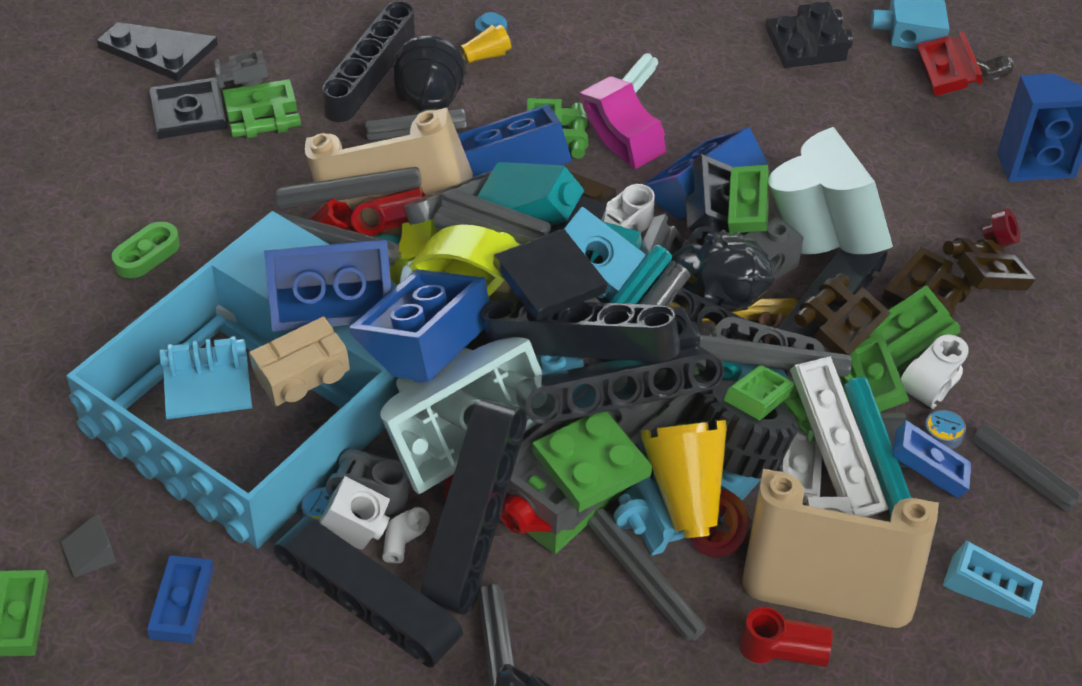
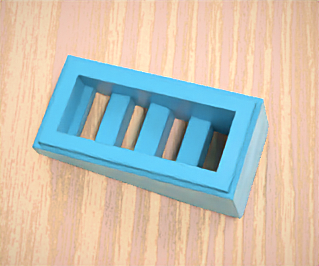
M966 540L953 554L943 586L959 594L1030 618L1034 615L1043 581ZM983 573L990 575L988 580L982 577ZM1000 579L1007 581L1005 589L999 586ZM1017 585L1024 587L1021 598L1014 594Z

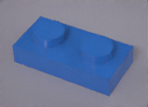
M907 420L896 429L893 457L897 458L904 466L912 468L929 479L938 488L946 490L958 499L969 490L970 461Z
M169 555L147 628L149 639L194 644L214 572L212 560Z

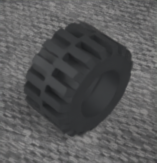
M721 380L715 388L700 393L686 425L708 422L709 431L718 430L717 421L726 420L724 470L757 479L762 478L763 469L778 471L798 431L799 425L796 423V418L780 403L759 421L724 401L728 388L737 381Z

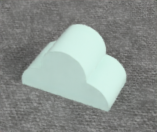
M834 127L812 136L803 144L801 156L783 163L770 174L768 183L779 217L804 237L801 254H818L838 247L852 254H871L893 247L875 181Z
M521 337L505 338L483 345L473 351L463 348L429 382H415L412 379L398 377L396 385L400 393L392 397L383 406L380 416L415 492L421 494L454 474L473 409L480 399L486 398L519 407L516 400V392L519 385L528 378L543 375L528 339ZM547 392L536 394L531 401V408H539L545 404ZM528 415L525 431L538 424L532 421Z

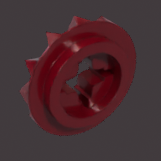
M721 489L718 517L722 518L726 514L724 521L729 524L728 527L731 529L730 531L719 530L715 534L717 527H709L710 535L689 538L693 546L699 552L711 557L722 558L728 554L738 553L737 549L744 541L749 540L747 532L752 520L749 518L746 509L748 505L737 494Z

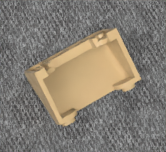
M447 108L433 111L427 110L420 113L412 122L410 135L346 149H342L339 138L333 134H317L306 138L305 155L313 183L417 167L422 178L420 187H422L424 194L428 196L473 178V172ZM402 191L344 199L338 201L346 202L347 205L351 208V210L354 211V209L363 200L369 197L379 198ZM325 202V203H320L321 208H322L327 202ZM363 209L362 215L365 222L370 225L379 224L380 217L374 209ZM353 225L348 229L350 231L357 232L354 229ZM402 226L381 231L374 236L385 234L402 236Z
M763 469L742 577L746 593L752 598L764 602L886 627L899 628L907 625L912 620L917 606L937 523L939 503L917 498L900 500L894 506L890 522L802 505L804 489L797 478L787 473Z

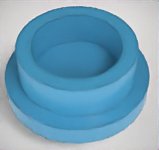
M494 12L485 13L475 21V30L478 34L491 25L495 27L502 25L507 30L506 19Z

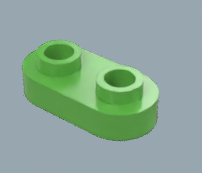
M155 222L116 247L112 253L115 272L119 276L129 279L138 278L148 273L178 250L180 241L177 228L168 222Z

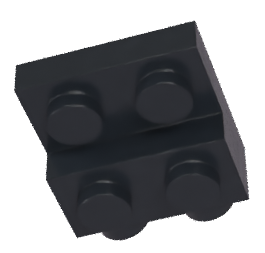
M830 2L799 5L797 16L766 19V31L784 68L846 61L848 50L853 46L851 30L843 29L842 13L840 9H833Z
M703 154L693 161L695 191L686 198L688 229L694 231L699 227L708 226L718 232L724 230L726 233H730L728 216L732 166ZM741 232V235L744 236L749 232Z

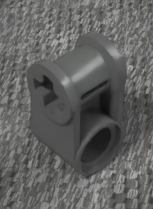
M356 449L345 450L341 454L337 472L332 474L326 483V491L330 497L344 476L390 499L384 515H396L406 509L409 479L401 461L374 456Z

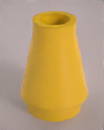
M491 25L469 42L460 46L461 52L468 64L474 61L505 56L506 51L512 48L509 36L502 25L497 27Z

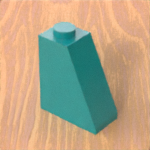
M497 162L477 197L543 220L553 226L568 220L584 189L565 166Z

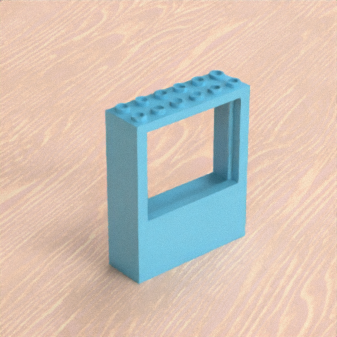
M271 211L66 375L71 391L69 398L75 406L79 418L77 425L88 438L94 439L98 437L106 443L107 448L115 457L119 459L128 458L145 478L151 480L155 477L164 484L166 490L175 499L182 500L185 498L194 505L196 511L205 520L211 522L215 519L225 526L227 533L238 543L246 541L256 549L260 548L302 508L303 497L310 490L326 485L328 478L337 472L339 458L345 450L356 449L362 451L385 429L380 412L392 397L400 393L396 385L398 377L392 376L351 336L349 330L351 325L332 326L334 333H337L347 349L350 370L345 372L342 378L335 383H323L311 389L341 409L250 493L229 481L126 409L164 378L159 350L167 349V344L180 345L189 343L191 350L193 349V341H198L200 348L206 343V339H211L221 331L230 338L235 336L236 340L244 339L246 348L252 351L294 331L272 332L264 251L329 244L274 211ZM391 281V290H393L398 285ZM220 305L235 314L237 323L217 315L216 307Z

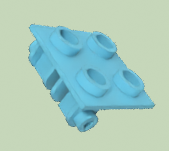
M231 336L228 339L214 340L215 347L211 346L210 339H206V348H199L198 341H193V349L191 350L189 343L180 345L167 344V349L159 350L164 374L166 419L252 408L247 351L244 339L236 340L235 336Z

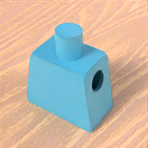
M891 0L889 10H872L871 29L889 30L892 46L918 50L917 44L948 36L950 28L945 0Z

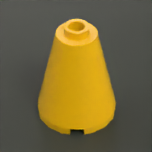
M726 420L717 421L718 430L709 431L708 422L657 428L658 437L651 438L650 430L640 431L644 448L652 465V470L674 530H683L684 538L710 535L709 527L717 526L727 430Z

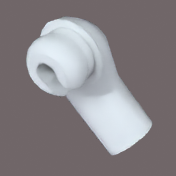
M414 507L396 516L388 523L382 556L385 562H403L406 543L420 536L429 525L430 516L425 509Z

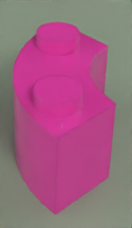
M610 76L579 92L587 118L600 140L630 167L637 169L667 152L664 140L665 133L661 121L651 116L642 106L631 82Z

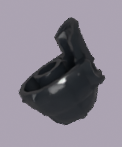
M431 35L412 37L402 45L399 52L395 55V64L392 66L394 68L397 97L401 101H408L418 108L419 111L448 108L461 86L465 84L464 77L467 74L466 60L461 50L446 39Z
M723 230L715 234H707L704 237V244L702 246L697 243L685 245L676 251L671 261H675L676 265L679 263L685 267L691 274L682 288L696 293V295L730 312L748 310L750 306L766 295L771 283L775 280L772 275L768 254L760 247L756 239L743 236L740 232L734 234L726 233Z

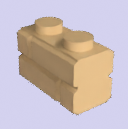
M324 316L249 352L253 373L275 407L286 401L296 402L302 399L308 390L323 383H335L342 378L345 372L350 370L347 349L337 333H334L332 326Z

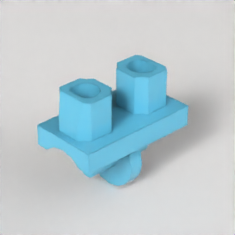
M648 477L632 485L618 499L621 506L614 513L616 524L623 529L632 528L635 534H640L651 556L662 553L668 542L684 538L683 530H674L656 480H651Z

